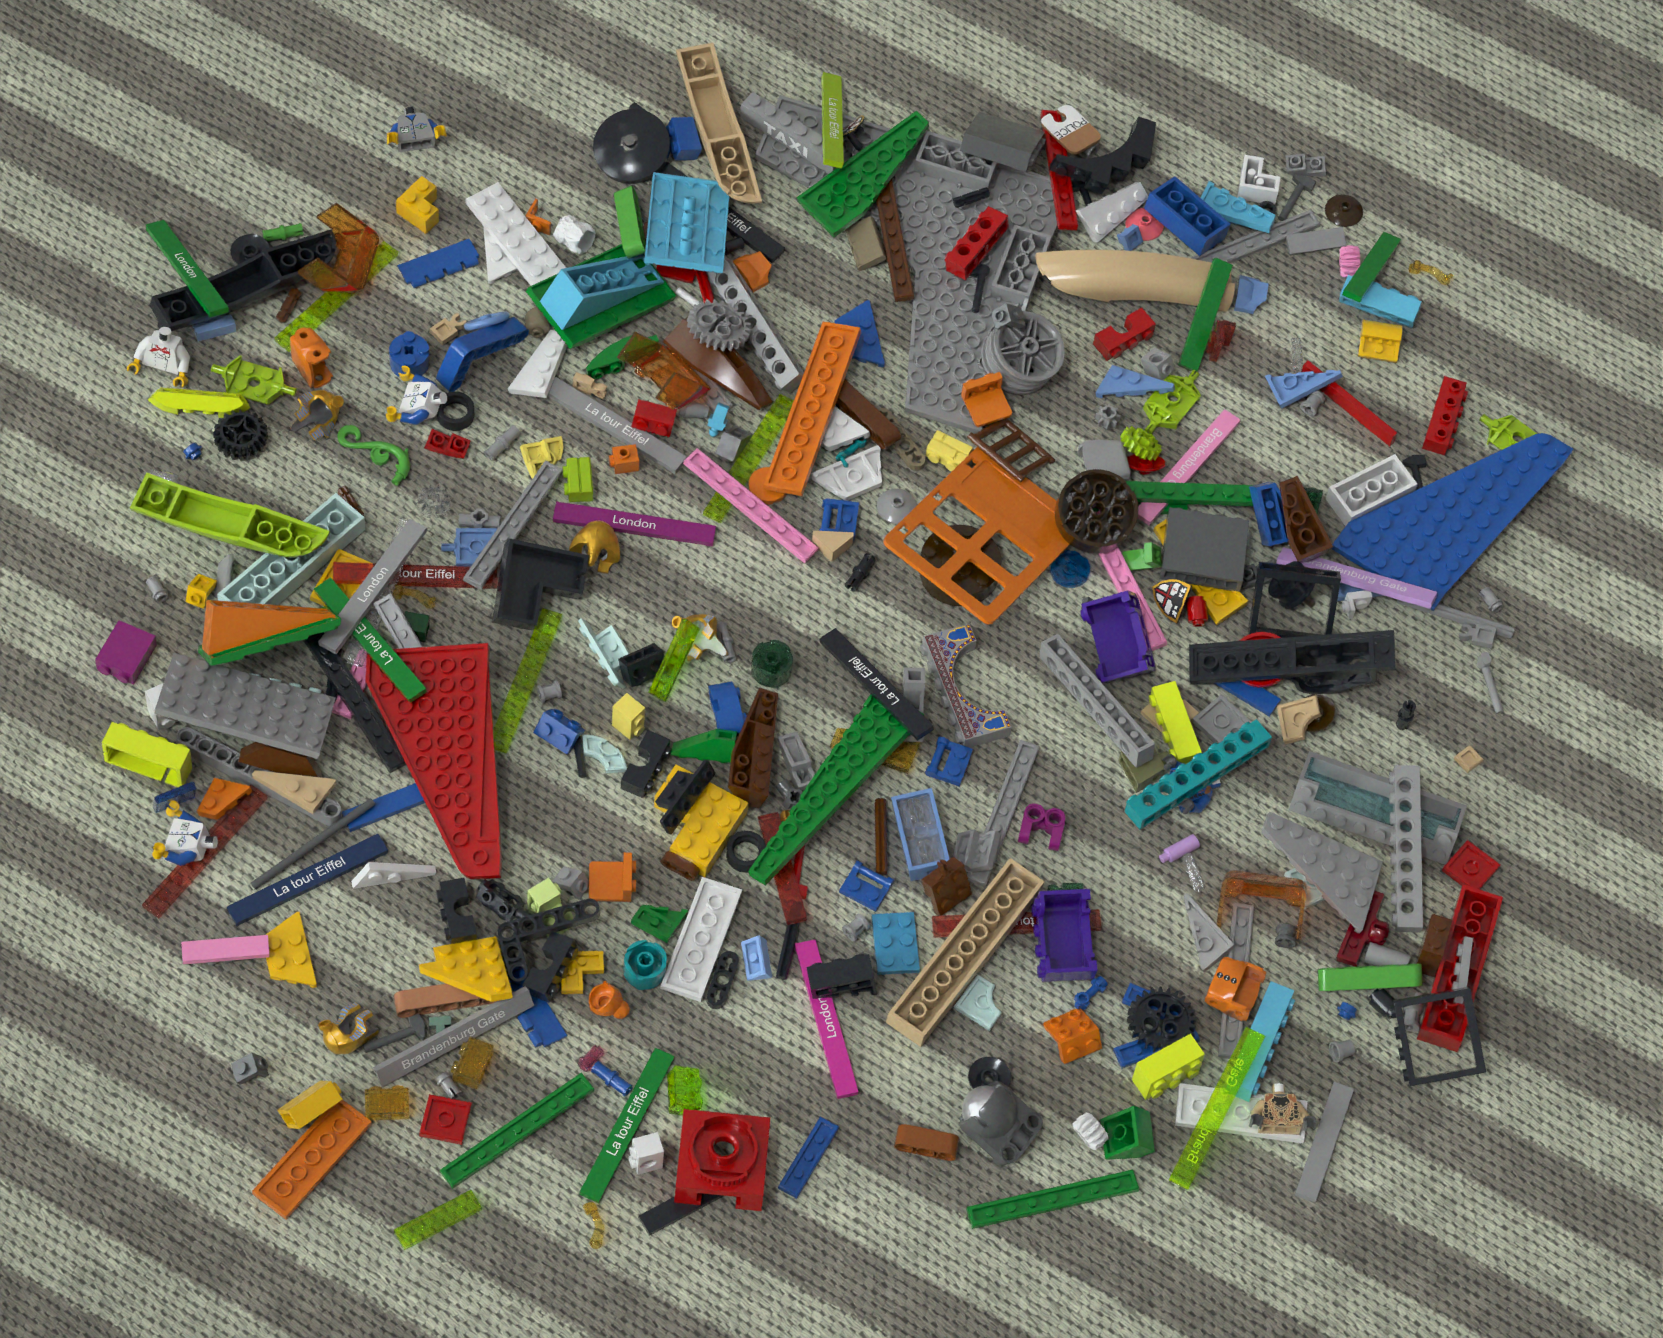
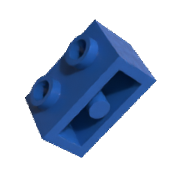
M693 117L671 118L666 129L671 142L670 151L673 153L675 161L697 160L702 147Z

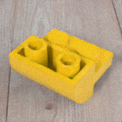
M1363 319L1358 357L1397 363L1402 337V325Z

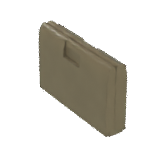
M872 216L851 225L845 230L857 270H866L887 259L875 220Z

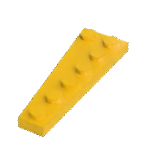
M1166 519L1156 525L1153 530L1162 545L1164 544ZM1189 584L1192 586L1196 596L1204 597L1207 604V612L1216 625H1219L1248 603V600L1238 591Z

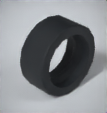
M462 392L446 393L447 402L440 404L437 412L438 422L442 427L451 431H461L468 428L475 416L474 402L468 395ZM457 403L467 408V414L458 419L449 418L444 414V408L450 404Z
M744 830L735 833L729 839L726 858L733 869L749 873V869L757 858L750 861L738 859L734 854L735 846L743 842L752 843L758 848L759 856L762 850L766 848V844L759 834Z

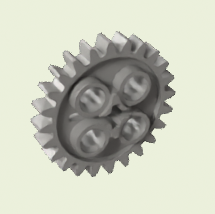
M706 299L705 304L702 301H699L698 305L694 304L687 318V327L690 328L689 333H695L694 339L700 338V344L705 342L707 343V348L712 345L714 350L720 347L722 351L725 348L732 351L733 347L739 349V346H744L751 332V323L747 322L748 317H743L744 312H737L738 307L731 308V303L724 305L723 300L721 303H717L716 299L713 300V303Z

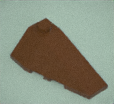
M1295 476L1280 482L1279 486L1288 542L1297 561L1308 562L1326 555L1333 545L1299 477Z

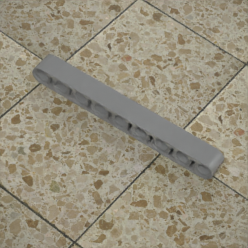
M184 727L177 732V743L187 746L190 749L191 757L327 826H331L341 819V806L336 801L326 797L315 813L311 814L252 778V773L255 770L272 771L238 762L239 752L192 728ZM184 739H191L188 742L183 741ZM203 748L209 749L207 751H201V749ZM221 757L227 758L225 760H219V758ZM239 766L245 767L244 769H237ZM330 812L336 813L333 816L328 815Z

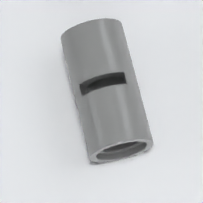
M1370 942L1364 962L1374 966L1408 964L1411 955Z

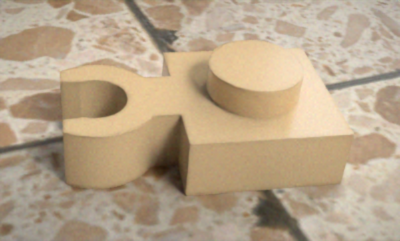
M456 313L452 316L451 321L444 318L432 326L430 333L443 346L458 335V330L464 329L466 320L457 322L460 319V314Z
M578 372L574 375L573 388L588 395L594 394L601 399H604L607 394V386L602 383H595V379L589 375Z

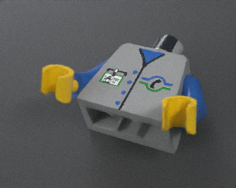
M407 107L404 109V115L398 117V123L393 124L390 132L387 133V144H398V152L434 148L435 138L439 139L440 136H447L444 125H437L431 119H427L425 113H416L414 107Z

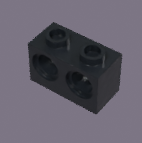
M655 643L618 658L623 680L631 687L640 686L643 682L652 678H658L668 672L664 652Z

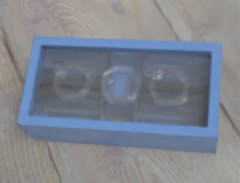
M932 788L891 797L910 881L920 880L937 869V862L939 860H945L946 862L949 860Z

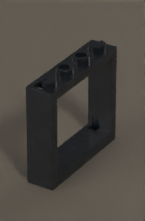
M1259 562L1248 634L1268 632L1281 638L1322 635L1257 627L1265 577L1333 585L1324 635L1332 634L1341 582L1340 571Z
M1470 987L1393 1000L1394 1006H1390L1392 1019L1397 1018L1398 1027H1394L1396 1040L1401 1039L1402 1048H1398L1400 1061L1405 1060L1406 1069H1402L1404 1082L1409 1081L1410 1086L1486 1073ZM1462 996L1476 1067L1415 1078L1401 1007Z

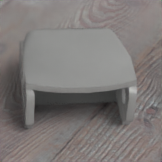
M1091 440L1084 441L1078 446L1077 454L1079 457H1083L1086 470H1107L1119 475L1125 481H1131L1130 468L1121 441Z

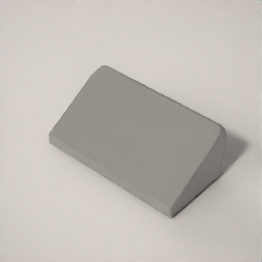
M228 554L219 562L214 598H218L217 594L232 582L234 571L233 554Z

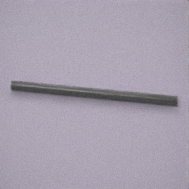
M371 798L252 881L250 883L252 887L256 890L372 808L375 802Z

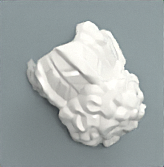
M568 215L560 219L553 236H555V239L560 244L566 245L573 253L584 254L592 246L596 233L590 224L578 221L577 218Z

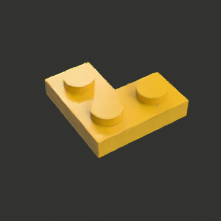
M578 951L577 957L571 961L568 967L567 976L561 980V994H583V974H604L603 951Z

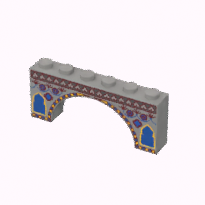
M970 623L925 635L920 645L923 657L926 656L928 660V671L930 674L933 673L935 677V688L941 692L942 706L947 708L949 712V723L955 727L956 741L966 747H973L1009 737L1012 728L1005 710L989 711L976 707L962 696L955 684L953 676L954 666L962 656L975 650L976 638Z

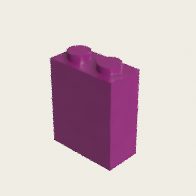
M118 620L95 659L96 668L104 675L110 674L122 683L129 682L134 685L157 646L156 636Z

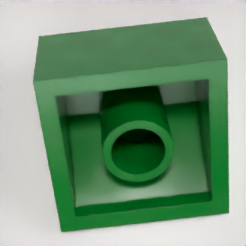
M1131 1106L1100 1119L1102 1127L1108 1134V1140L1103 1145L1106 1160L1140 1158L1155 1152L1149 1111L1137 1106Z

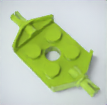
M241 355L227 366L222 367L213 364L211 367V372L221 374L222 378H224L227 393H240L246 399L263 404H271L280 395L283 396L284 393L295 396L297 388L284 384L282 367H279V371L244 361ZM256 380L260 384L252 387L249 385V382Z
M1192 370L1188 377L1169 375L1163 380L1173 383L1175 390L1174 392L1159 394V391H1154L1145 402L1143 410L1150 419V423L1144 431L1152 434L1156 427L1177 429L1179 422L1196 401L1200 400V392L1194 385V381L1199 376L1198 372L1195 373V370ZM1175 396L1178 400L1173 402L1168 397Z
M1483 414L1479 419L1489 428L1487 445L1491 442L1500 450L1518 443L1513 439V436H1519L1524 440L1537 434L1513 415L1492 420Z

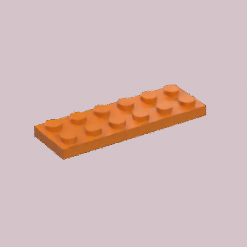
M342 1099L319 1116L252 1190V1194L287 1220L372 1125V1121Z

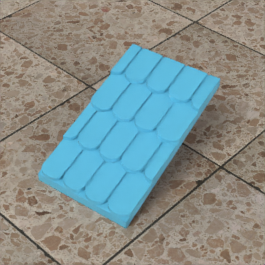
M653 172L644 263L723 273L729 196L720 188L717 181Z

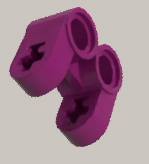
M1029 804L1024 811L1018 843L1028 845L1030 832L1041 829L1051 835L1048 849L1059 851L1065 824L1064 812L1058 808L1045 810L1039 804ZM1029 816H1036L1038 819H1032ZM1051 820H1055V821H1057L1058 823H1057V824H1053V823H1051L1050 821H1051Z

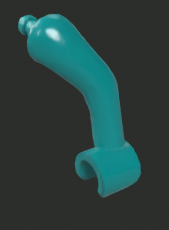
M863 437L855 439V442L850 447L836 455V461H841L843 466L847 468L849 464L845 459L858 448H864L867 440L860 441Z

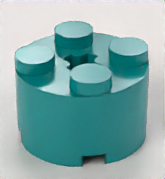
M640 940L631 944L626 951L623 968L624 976L628 983L637 990H647L658 986L663 981L666 973V953L659 944L648 942V940Z

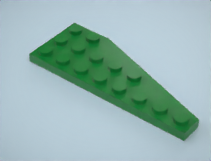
M916 110L847 160L841 169L836 168L797 197V202L835 238L867 213L929 128V122Z

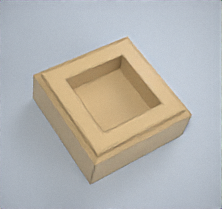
M1470 745L1454 757V760L1467 773L1480 765L1484 760Z

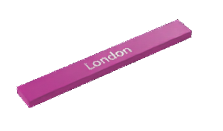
M816 940L795 943L796 955L836 1097L841 1099L858 1095L859 1091L832 998H812L806 967L814 963H822Z

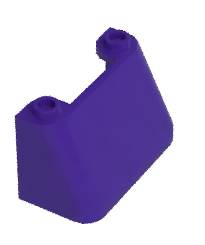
M1127 590L1081 604L1082 609L1080 613L1082 620L1087 621L1092 629L1100 661L1095 671L1101 683L1156 671L1142 610L1135 593Z

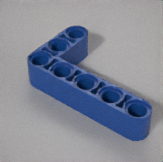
M511 317L498 324L458 337L451 343L437 373L436 380L449 392H454L461 386L473 360L520 343L528 336L529 330L516 317Z

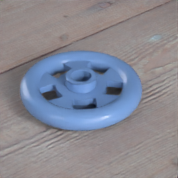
M507 311L486 314L466 322L464 329L471 331L495 325L509 319L510 314Z

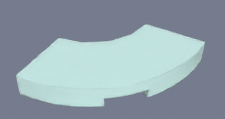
M582 735L584 756L599 760L604 766L606 773L626 771L625 759L618 748H615L604 738L594 735Z

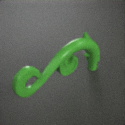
M346 425L338 431V441L342 446L354 449H372L370 458L376 465L382 466L389 461L388 452L393 454L398 459L399 465L395 464L397 471L391 482L398 486L402 480L406 479L411 466L408 448L403 451L394 444L382 441L350 443L345 439L349 434L355 435L357 442L361 440V432L354 425Z

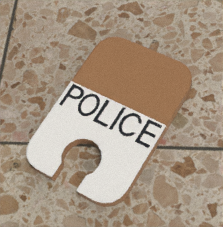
M1064 105L1057 109V112L1066 118L1064 122L1054 121L1050 113L1041 119L1042 127L1071 154H1079L1097 144L1101 139L1100 133L1070 105Z

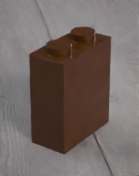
M1435 914L1431 915L1416 960V964H1422V974L1431 977L1435 976L1444 954L1452 919Z

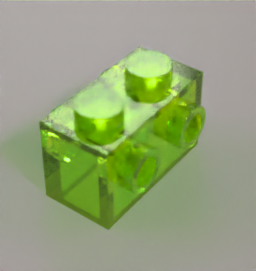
M675 1065L667 1075L669 1114L683 1116L684 1109L700 1110L702 1108L703 1098L700 1095L702 1078H700L699 1069Z

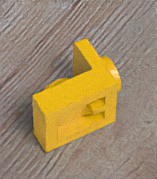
M197 574L188 585L186 602L204 608L207 597L216 587L217 580Z

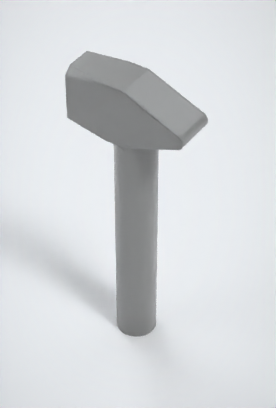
M1483 652L1478 656L1477 668L1482 669L1495 712L1500 714L1504 710L1490 671L1491 658L1488 652Z

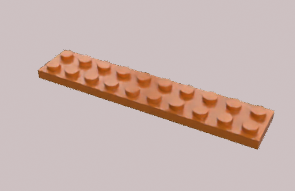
M822 322L763 484L765 490L803 496L861 334L860 327Z

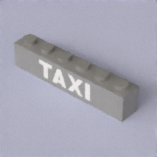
M754 92L741 103V118L826 173L829 174L836 169V167L823 164L822 135ZM843 149L844 162H845V150Z

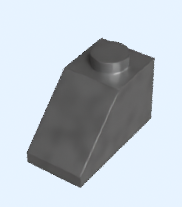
M737 426L729 428L723 432L715 454L720 455V459L726 462L737 460L753 433Z

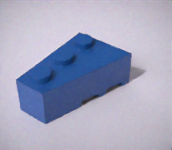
M1265 482L1249 486L1262 545L1272 546L1288 542L1281 492L1276 483Z

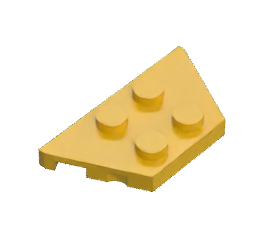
M296 912L266 934L268 935L269 957L266 958L270 979L286 980L289 983H301L316 988V979L300 912Z

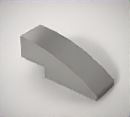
M798 732L779 736V746L794 788L801 789L803 792L815 775L811 767L809 755Z

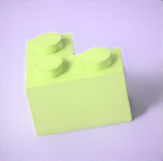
M547 878L527 890V909L536 914L562 906L560 899L562 892L558 884L552 883ZM567 912L564 918L572 920L573 915L571 912ZM548 917L544 920L543 924L551 926L554 924L555 919ZM571 928L561 930L556 933L562 934Z

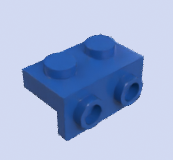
M550 709L543 712L533 733L565 754H569L578 737L584 734L585 729L580 727L581 725L577 721L569 720L563 716V712L558 709Z

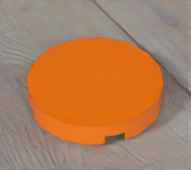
M763 467L754 471L748 483L749 491L766 505L777 501L780 502L787 495V493L764 489L763 484L770 467Z

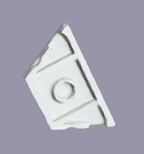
M483 226L488 284H493L495 280L503 276L507 277L514 271L519 270Z
M834 407L821 446L830 452L838 449L840 446L852 444L854 439L863 436L866 439L870 436V433L866 428Z
M877 445L846 458L845 460L849 464L847 468L839 461L811 473L813 481L841 499L848 501L881 487L880 447Z

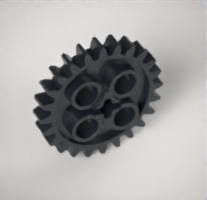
M1151 987L1149 994L1143 990L1142 997L1136 995L1135 1001L1131 1002V1008L1128 1009L1127 1013L1129 1015L1127 1023H1131L1128 1030L1133 1031L1132 1038L1139 1037L1137 1044L1145 1042L1144 1049L1152 1046V1050L1155 1052L1157 1048L1161 1050L1189 1034L1193 1036L1196 1028L1194 1024L1197 1020L1196 1017H1193L1195 1010L1189 1009L1191 1002L1184 1003L1186 996L1178 997L1179 991L1171 994L1170 988L1163 992L1162 987H1159L1158 992H1155L1154 988ZM1163 1004H1166L1167 1008L1160 1036H1157L1156 1032ZM1149 1006H1155L1158 1010H1152ZM1170 1012H1177L1178 1015H1172ZM1146 1024H1149V1025H1151L1153 1028H1152V1029H1149V1028H1147L1145 1025H1146ZM1165 1030H1171L1174 1034H1169Z

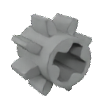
M1110 404L1105 407L1100 406L1099 412L1095 415V419L1099 420L1098 427L1102 426L1106 430L1111 427L1116 428L1117 422L1120 421L1121 415L1117 414L1118 408H1114Z

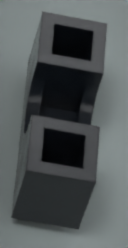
M647 730L639 745L638 756L645 758L648 763L644 766H636L630 763L621 779L620 789L644 798L646 792L650 793L654 786L653 779L655 775L659 776L662 771L663 760H667L671 754L670 739Z
M465 878L439 882V890H436L438 903L442 902L443 909H440L442 922L446 921L447 928H444L446 941L450 940L451 944L477 940L473 915L460 916L455 912L457 908L469 905Z
M551 931L542 948L546 958L553 960L551 966L545 970L532 967L522 985L523 987L526 986L531 996L550 1003L552 997L556 996L562 978L564 979L567 976L568 967L578 954V947L574 939Z

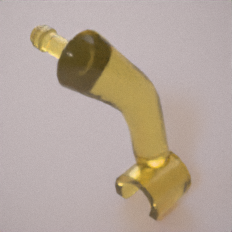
M1419 260L1409 264V273L1419 274L1420 270L1428 272L1443 285H1448L1450 278L1453 277L1452 273L1447 276L1438 268L1421 264Z
M396 585L391 590L395 599L400 600L402 595L416 598L425 608L431 609L435 606L436 597L430 598L420 590L404 588L402 585Z
M588 1202L583 1205L586 1216L591 1214L595 1225L589 1244L593 1249H598L602 1246L604 1224L596 1204Z

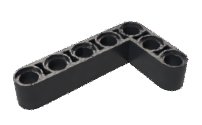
M591 898L502 923L497 930L512 982L515 985H523L529 974L521 942L550 934L551 931L558 932L597 920L601 914L598 902ZM586 907H596V911L593 914L585 913ZM572 911L576 914L572 920L564 918L567 912ZM548 917L555 919L554 924L551 926L543 924L544 920ZM525 924H533L534 929L531 932L523 931ZM506 929L514 931L510 938L502 936ZM510 950H518L519 955L516 958H509L508 953ZM521 969L525 971L524 976L520 979L513 976L516 970Z

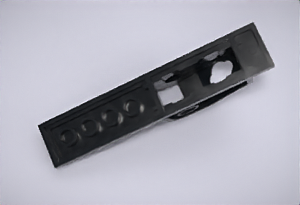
M1394 630L1189 644V678L1191 685L1287 679L1292 681L1300 692L1328 694L1350 690L1353 687L1378 682L1377 672L1396 670ZM1355 659L1367 660V662L1350 664ZM1297 662L1305 666L1297 667Z

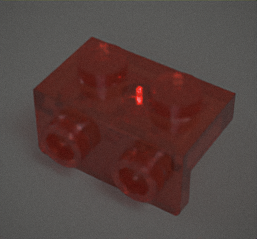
M1217 320L1214 330L1210 333V342H1207L1206 353H1209V361L1217 362L1222 346L1230 345L1236 328L1235 322Z

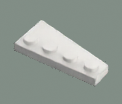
M1135 182L1114 194L1107 195L1103 199L1092 202L1088 206L1075 211L1092 241L1099 242L1148 199V195L1141 182Z
M555 330L549 331L508 387L509 393L547 398L567 348L565 341L561 339Z

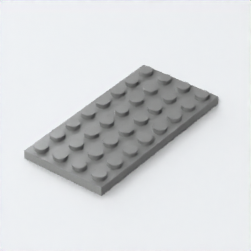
M173 653L154 714L318 759L336 698L224 666H211L206 661Z

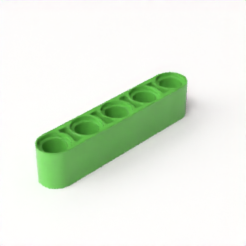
M631 185L614 192L622 246L628 259L645 253L646 247L639 199L634 187Z
M1422 964L1317 969L1319 991L1423 986Z

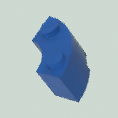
M732 681L709 685L710 704L717 729L740 733L747 716L741 710L739 687L735 688Z

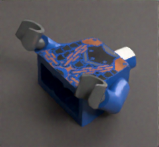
M1168 754L1162 759V761L1167 762L1164 765V769H1171L1170 774L1175 772L1176 768L1182 764L1172 754ZM1193 771L1195 774H1201L1198 771ZM1220 779L1192 797L1184 798L1178 805L1181 813H1201L1210 803L1213 794L1212 789L1221 786ZM1178 781V782H1177L1178 784L1185 785V784H1184L1183 782H1181V781Z

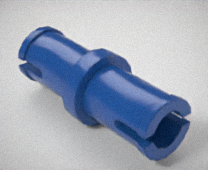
M597 1061L591 1069L593 1074L605 1081V1085L608 1087L612 1086L624 1097L631 1092L633 1085L621 1078L617 1071L610 1070L600 1061Z

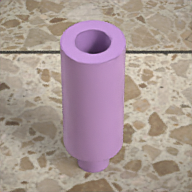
M1192 834L1165 848L1164 853L1159 855V859L1162 863L1166 861L1173 862L1200 847L1199 841Z

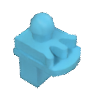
M719 402L714 414H711L708 419L707 426L711 427L709 429L711 437H716L719 430L723 431L728 422L725 418L729 406Z

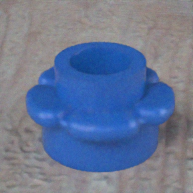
M196 442L189 445L183 451L186 455L185 458H191L192 461L197 459L202 454V446H199Z
M1342 1002L1340 1006H1337L1340 1017L1346 1020L1356 1018L1355 1013L1357 1009L1346 1002Z

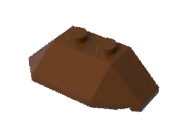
M258 742L247 745L240 750L238 761L240 763L276 773L320 778L322 776V771L315 759L309 756Z

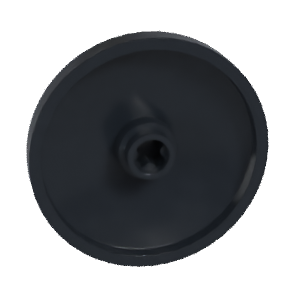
M640 109L622 110L608 117L598 128L593 141L594 157L602 172L611 179L626 184L640 183L652 178L653 172L659 173L665 166L671 149L670 137L663 122L654 114Z

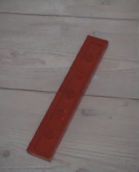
M778 812L758 816L760 830L766 846L771 837L775 836L779 831L781 821ZM790 860L774 876L786 925L807 921L796 875Z

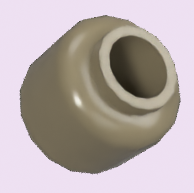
M534 307L526 313L525 327L529 330V335L540 338L550 331V323L538 307Z

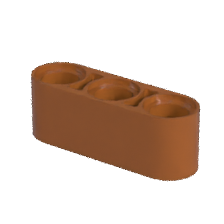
M901 1124L897 1129L894 1148L903 1152L954 1161L960 1139L955 1134Z

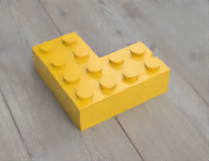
M675 764L670 774L666 778V782L662 784L654 798V807L661 810L664 813H666L668 809L658 807L655 801L662 793V791L665 789L670 780L673 778L675 773L677 771H682L694 774L680 767L677 764ZM709 782L681 821L685 825L672 843L670 852L694 863L700 869L699 875L706 878L725 849L729 839L734 835L747 815L748 802Z

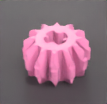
M1347 245L1341 247L1339 266L1342 277L1353 276L1360 267V249L1358 246Z

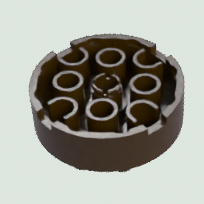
M1101 469L1083 471L1069 480L1063 487L1055 506V521L1062 537L1073 547L1087 553H1106L1122 545L1132 532L1138 518V502L1134 491L1132 492L1122 477ZM1093 508L1100 510L1101 513L1096 514Z
M950 525L952 529L965 539H970L979 530L969 525ZM933 533L925 541L920 556L934 567L941 568L956 553V550ZM991 538L981 548V551L1001 566L999 548ZM967 562L951 578L980 602L992 594L998 583L972 562ZM920 574L922 585L932 597L948 605L962 606Z

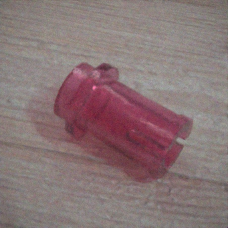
M596 1044L593 1045L584 1057L581 1056L579 1058V1068L585 1072L590 1071L598 1059L604 1055L603 1049L600 1046L597 1047Z

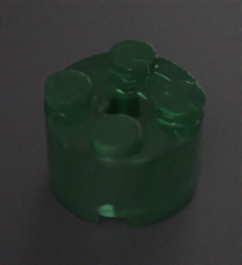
M770 640V642H761L755 647L752 654L751 675L759 684L776 689L789 680L793 666V656L789 646L779 640Z

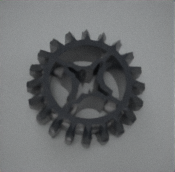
M241 408L239 413H235L233 410L231 415L225 413L224 419L219 418L218 424H215V431L213 432L214 443L218 446L219 452H223L225 457L231 454L232 460L236 456L239 457L240 461H242L244 456L249 460L251 454L257 457L258 451L262 452L263 446L267 444L268 432L266 423H264L262 417L258 418L257 413L251 415L249 409L246 413H243ZM247 426L253 428L256 431V433L248 429ZM225 436H226V437H229L230 440H233L234 443L228 441V440L225 438Z

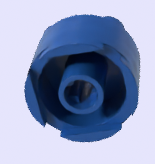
M407 331L391 342L389 346V361L393 373L398 377L399 373L406 374V372L402 371V366H408L410 372L414 375L415 373L419 375L426 373L429 367V345L424 338L411 331Z

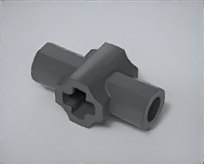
M787 779L776 785V789L784 799L782 804L784 808L788 810L796 806L800 800L802 790L794 789ZM793 797H795L797 801L794 800L792 802L790 798L792 799Z

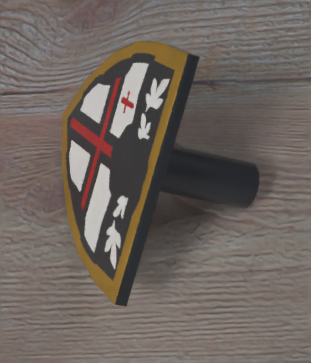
M863 115L843 129V138L847 136L857 151L863 148L858 140L864 132V128L861 127L865 121V116Z
M1177 579L1161 581L1152 587L1156 604L1163 615L1178 623L1184 606L1188 602L1192 586Z

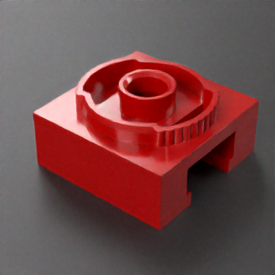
M684 1109L674 1203L700 1205L701 1194L703 1193L736 1197L735 1209L762 1211L770 1117ZM718 1142H728L734 1147V1151L728 1156H720L714 1151L713 1147Z

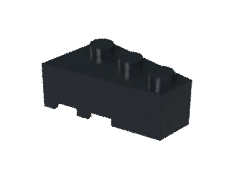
M858 954L848 959L838 958L832 962L814 963L806 967L813 999L839 997V993H851V996H858V992L869 991L871 995H877L869 954Z

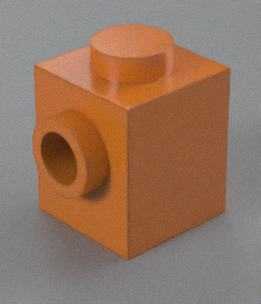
M636 444L612 447V455H609L610 468L614 467L615 474L639 471V457Z

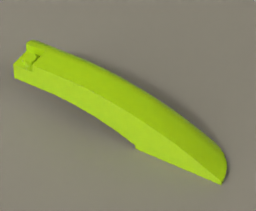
M147 472L130 506L131 511L172 526L235 546L283 557H298L313 552L325 542L330 534L329 530L260 505L247 504L204 493Z

